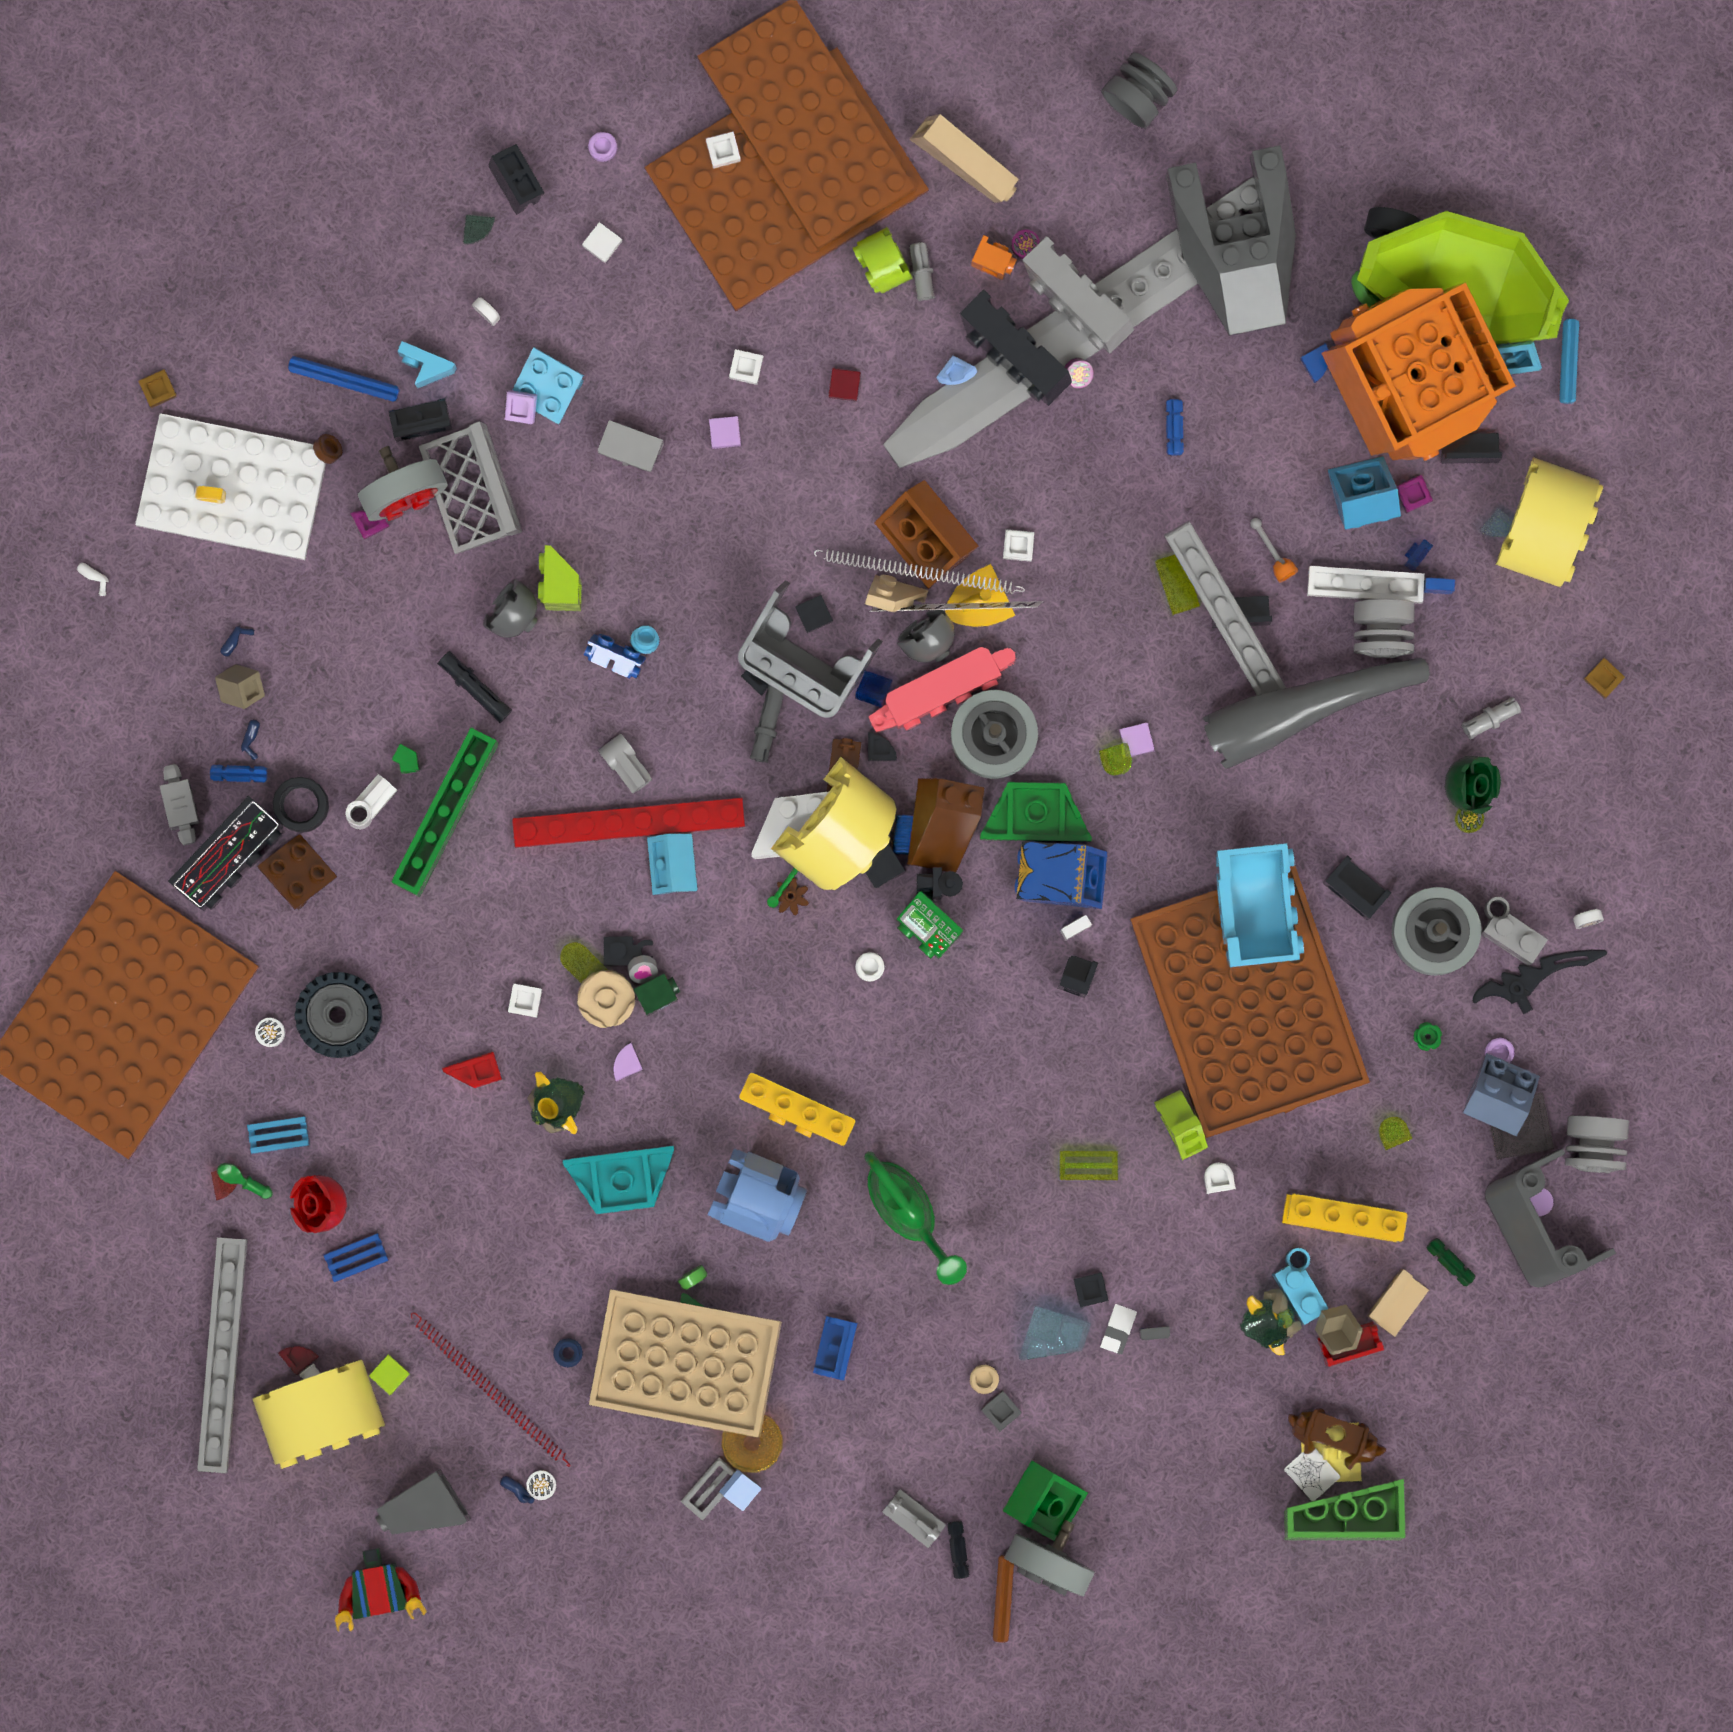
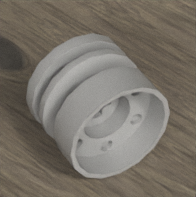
M1378 599L1354 603V623L1367 626V630L1354 633L1355 639L1367 641L1354 644V653L1373 658H1395L1400 655L1414 653V644L1401 642L1414 638L1413 632L1401 630V626L1414 623L1413 602Z
M1568 1116L1567 1135L1578 1138L1579 1145L1566 1146L1565 1151L1577 1152L1579 1154L1578 1158H1565V1166H1572L1580 1171L1595 1173L1626 1170V1162L1613 1161L1614 1155H1627L1626 1150L1616 1148L1614 1144L1615 1141L1628 1140L1629 1120L1591 1116Z

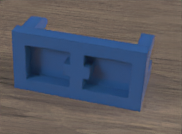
M826 1316L813 1373L844 1381L857 1323Z

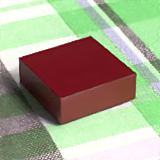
M832 368L829 398L857 402L861 372Z

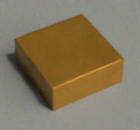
M165 369L138 381L150 408L177 397Z
M1603 658L1583 680L1605 699L1621 683L1625 676Z

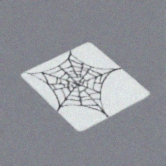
M1316 1448L1308 1455L1303 1451L1284 1469L1311 1501H1315L1340 1478V1475L1326 1460H1323V1456Z

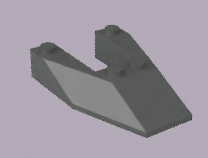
M1281 145L1255 150L1251 153L1250 163L1261 212L1209 222L1196 163L1167 169L1166 180L1183 259L1229 336L1286 324L1296 232Z

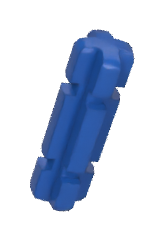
M1170 399L1166 401V412H1169V415L1166 416V439H1169V442L1166 443L1168 455L1179 456L1184 452L1183 443H1181V439H1183V416H1180V413L1183 412V402L1179 399Z
M212 765L210 768V778L213 781H223V779H226V781L250 782L254 780V782L264 783L267 780V768L264 766H254V768H251L250 766L227 765V767H224L223 765Z

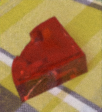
M217 1171L211 1172L216 1201L228 1197L238 1184L224 1182L218 1176Z

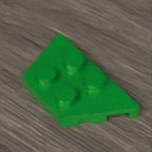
M1008 782L980 835V840L1091 842L1092 837L1082 820L1066 783Z

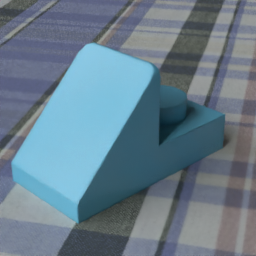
M403 341L397 351L399 356L403 358L402 362L413 368H418L419 365L422 366L415 382L417 388L452 375L457 369L455 363Z

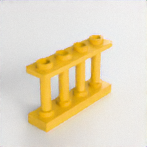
M1286 1194L1281 1223L1391 1242H1401L1404 1240L1407 1213L1299 1194Z

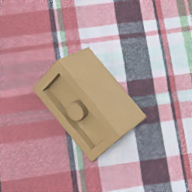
M1400 1269L1367 1314V1317L1394 1337L1429 1291L1404 1269Z

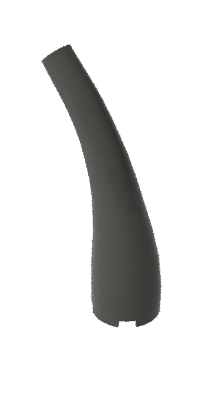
M1415 658L1369 667L1303 685L1255 695L1204 716L1203 720L1209 723L1204 728L1214 752L1223 753L1226 758L1221 761V764L1225 769H1229L1273 749L1291 736L1340 710L1382 694L1427 682L1430 675L1429 667L1423 658Z

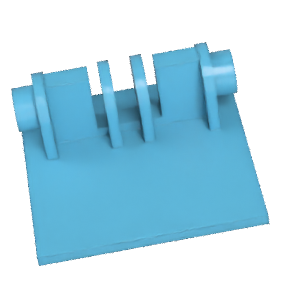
M533 347L513 391L537 394L536 412L559 424L576 390H579L584 375Z

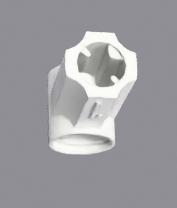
M378 774L358 798L346 808V818L351 827L360 830L367 828L371 824L372 819L397 792V789ZM357 808H363L367 811V817L362 822H355L351 818L352 812Z

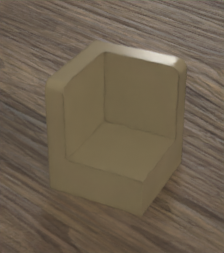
M233 665L215 677L220 699L223 703L245 709L265 697L260 674L257 670Z
M1347 1305L1322 1310L1315 1328L1316 1333L1331 1355L1357 1349L1363 1332L1362 1327Z

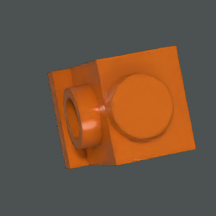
M983 235L972 259L971 266L1003 280L1005 273L1011 275L1017 259L1013 258V254L1008 252L1009 248L996 242L991 245L988 243L989 237Z

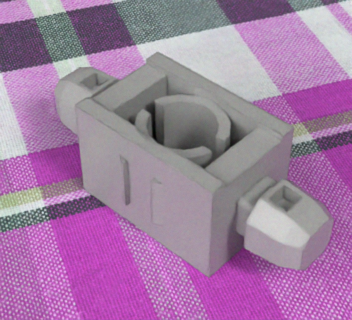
M176 764L165 766L163 770L165 782L168 781V784L160 785L169 828H171V831L180 830L177 834L183 846L194 844L196 835L195 829H191V826L200 823L190 782L188 779L180 781L182 775Z

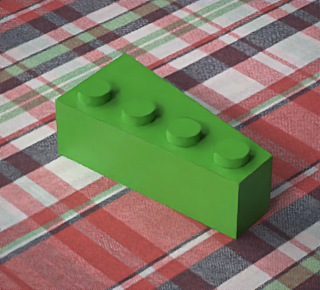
M1404 1479L1287 1508L1284 1511L1285 1540H1403L1405 1538Z

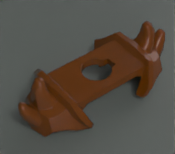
M1316 1408L1314 1411H1302L1298 1416L1294 1414H1289L1288 1416L1289 1424L1292 1427L1291 1432L1304 1444V1453L1307 1455L1315 1450L1312 1441L1352 1455L1344 1460L1347 1469L1351 1470L1356 1463L1372 1462L1375 1457L1381 1456L1386 1452V1448L1378 1444V1438L1369 1431V1427L1365 1423H1360L1358 1426L1326 1415L1322 1408ZM1333 1426L1342 1427L1345 1431V1438L1339 1442L1331 1440L1329 1434L1326 1433L1327 1428Z

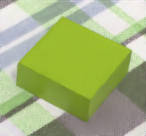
M388 1354L369 1377L391 1396L410 1373Z

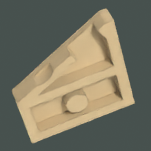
M875 575L865 604L895 612L901 608L913 606L914 599L921 603L925 602L928 590L898 582L896 578L890 575Z

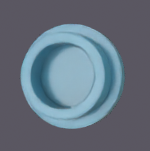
M641 626L633 631L630 642L637 652L649 654L658 648L659 636L654 628Z

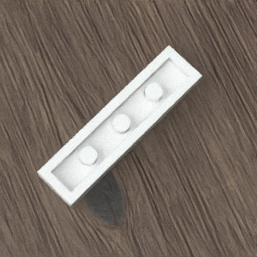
M1309 566L1307 596L1360 600L1392 599L1422 604L1425 574Z

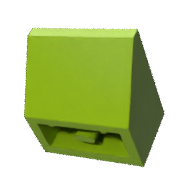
M545 545V553H539V570H541V574H544V582L538 583V599H540V603L544 604L546 610L581 611L582 582L579 575L552 546Z

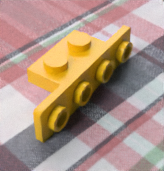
M754 1073L749 1074L739 1096L741 1100L770 1113L769 1120L783 1126L786 1121L796 1125L794 1131L810 1138L812 1133L842 1146L846 1144L855 1124V1119Z

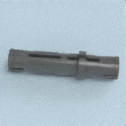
M769 684L758 727H755L754 730L756 736L750 759L762 763H768L773 738L775 739L777 735L775 731L784 695Z

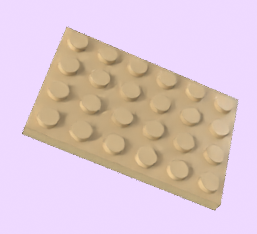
M610 1290L589 1405L760 1437L782 1322Z

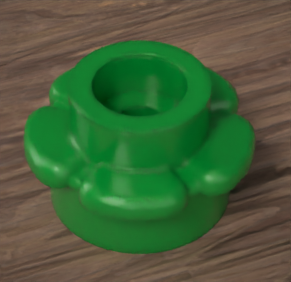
M1424 1022L1419 1025V1029L1414 1031L1413 1038L1421 1050L1428 1051L1431 1048L1436 1049L1439 1047L1442 1032L1437 1025L1433 1026L1430 1022ZM1429 1034L1431 1036L1430 1039H1426L1425 1035Z

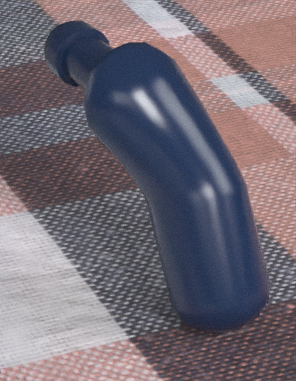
M240 625L235 627L220 649V653L225 657L230 656L238 644L239 635L247 634L252 636L255 630L240 628Z
M254 719L249 721L241 744V751L245 750L252 760H256L258 755L249 745L256 738L260 727L259 721Z
M508 1476L502 1477L500 1485L512 1491L521 1503L528 1502L532 1504L534 1502V1497L529 1496L528 1491L518 1481Z

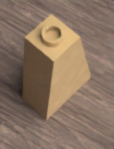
M941 114L926 117L909 139L995 203L1002 202L1003 200L1008 201L1017 189L1014 186L1019 180L1016 176Z

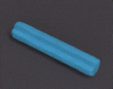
M1565 319L1563 322L1559 401L1564 404H1572L1576 400L1579 320Z

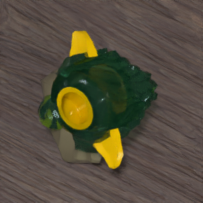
M536 1072L537 1083L527 1097L532 1108V1121L535 1124L542 1125L549 1133L568 1130L572 1134H576L577 1126L574 1119L582 1105L581 1101L585 1094V1091H583L584 1086L579 1085L578 1082L567 1081L559 1077L547 1079L542 1072Z
M1271 1289L1264 1292V1297L1260 1301L1254 1296H1250L1246 1303L1248 1310L1242 1317L1240 1330L1244 1332L1245 1336L1259 1343L1261 1347H1265V1349L1271 1348L1272 1352L1276 1355H1284V1343L1289 1338H1292L1293 1334L1302 1329L1300 1320H1294L1295 1314L1287 1304V1296L1281 1289Z

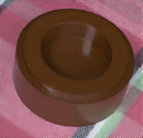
M330 434L321 435L313 443L315 455L324 463L332 464L342 456L343 449L340 442Z

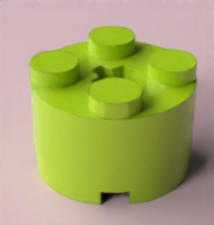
M888 227L856 242L857 246L853 247L859 263H861L863 268L868 267L869 269L865 275L875 293L881 292L883 294L913 279L897 244L894 243L891 237L892 234Z

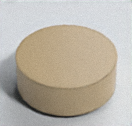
M979 1365L970 1374V1384L980 1394L991 1393L998 1386V1373L989 1365Z

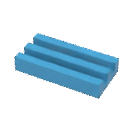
M306 1117L247 1125L251 1154L310 1146ZM293 1124L301 1125V1129L255 1135V1130ZM302 1135L301 1141L257 1147L256 1141Z

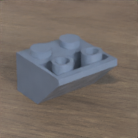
M1486 1053L1469 1092L1463 1113L1517 1136L1530 1112L1540 1076Z

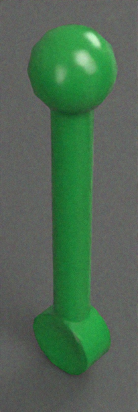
M793 868L775 895L768 898L767 904L770 908L778 906V899L797 874V869Z

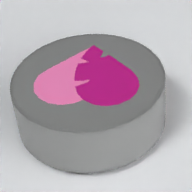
M642 955L635 957L628 964L630 979L636 983H647L658 974L656 961L650 956Z

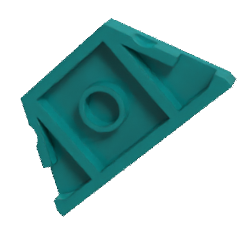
M674 1146L562 1161L564 1167L596 1214L655 1207L674 1153Z

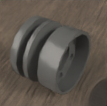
M1132 52L1127 59L1128 64L1123 63L1120 67V71L1125 79L1113 75L1102 88L1101 93L1117 112L1132 124L1146 129L1159 114L1153 102L1160 106H1165L1169 102L1167 97L1172 98L1178 89L1162 68L1139 53Z

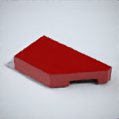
M494 1052L442 1068L444 1073L473 1088L502 1080Z

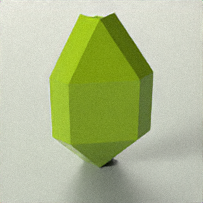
M1444 211L1369 241L1357 277L1361 284L1381 300L1407 289L1442 288L1445 290L1466 282L1496 345L1557 338L1562 316L1569 302V299L1524 233L1449 211Z

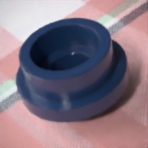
M566 1338L556 1344L553 1354L560 1366L569 1368L581 1361L583 1350L576 1340ZM566 1347H570L574 1351V1355L570 1359L563 1356V1350Z

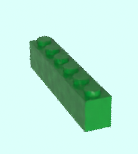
M470 728L391 881L394 885L418 897L421 896L499 745L497 740Z

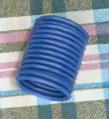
M897 815L894 830L895 838H893L894 850L892 851L896 854L908 855L913 816Z

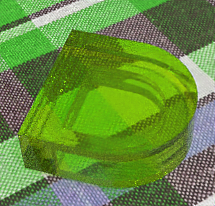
M1122 743L1099 751L1102 766L1108 774L1114 776L1123 775L1129 771L1132 758L1128 743Z
M1386 1118L1379 1126L1378 1134L1385 1150L1413 1139L1407 1124L1401 1118Z

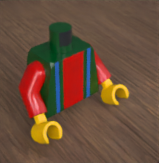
M380 1548L362 1551L365 1568L354 1570L352 1575L346 1579L339 1596L338 1615L335 1617L337 1631H340V1624L348 1622L349 1631H352L354 1619L406 1610L410 1618L414 1619L412 1613L416 1608H420L423 1615L426 1614V1609L421 1602L418 1585L414 1578L403 1567H397L396 1563L382 1565Z

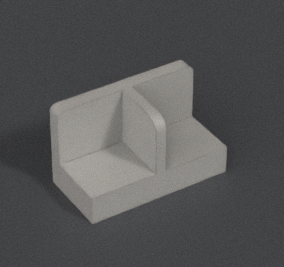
M609 420L599 445L598 453L620 461L624 466L631 465L651 472L658 454L660 455L664 442L662 439Z

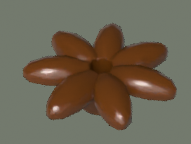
M793 878L778 899L779 902H782L779 907V913H783L790 907L791 912L796 916L798 914V905H809L805 898L800 897L807 892L808 887L804 886L796 889L797 882ZM782 882L777 883L778 888L783 884ZM792 894L794 897L789 899L788 895Z

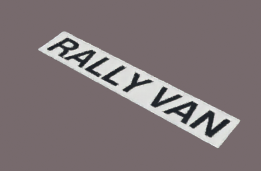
M1043 601L913 604V606L901 608L899 611L1038 607ZM875 607V608H873L870 612H872V611H887V610H883V609H880V608H876V607Z

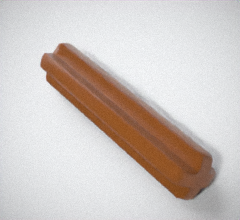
M1000 1555L998 1558L993 1640L1002 1643L1009 1640L1014 1564L1004 1558L1005 1555Z

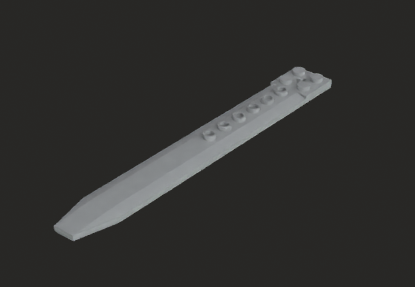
M1250 178L1206 208L1208 221L1213 222L1240 216L1239 211L1241 210L1245 212L1250 211L1251 213L1261 212L1254 178ZM1176 229L1100 280L1095 286L1099 290L1097 295L1100 296L1104 293L1130 318L1134 328L1196 286L1198 282L1183 259ZM1055 311L1027 330L1036 341V348L1042 345L1064 367L1072 359L1081 358L1086 360L1100 351L1089 341V334L1083 329L1080 332L1077 331L1068 321L1070 317L1064 311L1061 313ZM986 357L975 365L977 373L971 379L957 385H945L924 399L883 445L899 469L952 450L1029 399L1031 396L1026 391L1028 388L1021 382L1019 384L1013 382L1006 374L1007 369L1001 364L998 367L995 366Z

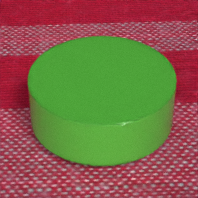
M700 1265L679 1278L678 1282L686 1290L706 1278L708 1273Z

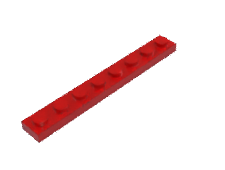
M743 798L512 819L515 848L745 827Z

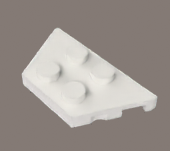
M829 792L775 798L753 848L752 857L754 859L780 857L771 849L788 826L799 832Z

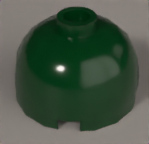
M1465 756L1455 761L1449 767L1445 777V793L1449 802L1459 810L1483 814L1492 808L1489 805L1492 799L1498 798L1501 785L1500 772L1497 766L1491 764L1489 757Z

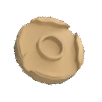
M600 970L590 974L582 981L578 990L577 1004L582 1016L590 1024L600 1028L620 1025L630 1017L635 1006V993L631 983L623 974L613 970Z

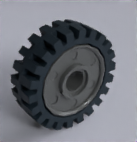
M344 972L326 973L309 982L300 993L295 1006V1021L300 1037L312 1050L331 1058L351 1057L365 1050L374 1041L382 1021L381 1004L372 987L358 976ZM337 1007H342L346 1012L345 1019L340 1023H334L331 1019V1013Z

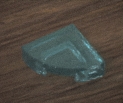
M1497 508L1479 532L1488 537L1507 536L1513 520Z

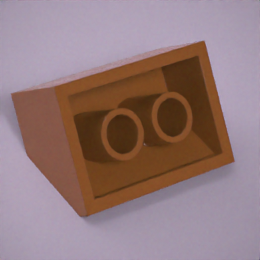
M925 480L905 491L874 522L909 566L912 564L911 569L914 572L917 565V576L920 573L921 566H923L922 577H924L926 567H928L927 578L925 576L922 579L919 576L928 589L938 582L936 578L935 580H932L931 577L929 578L932 567V578L934 579L938 568L937 578L939 580L942 570H944V577L947 575L948 570L949 572L952 571L979 547Z

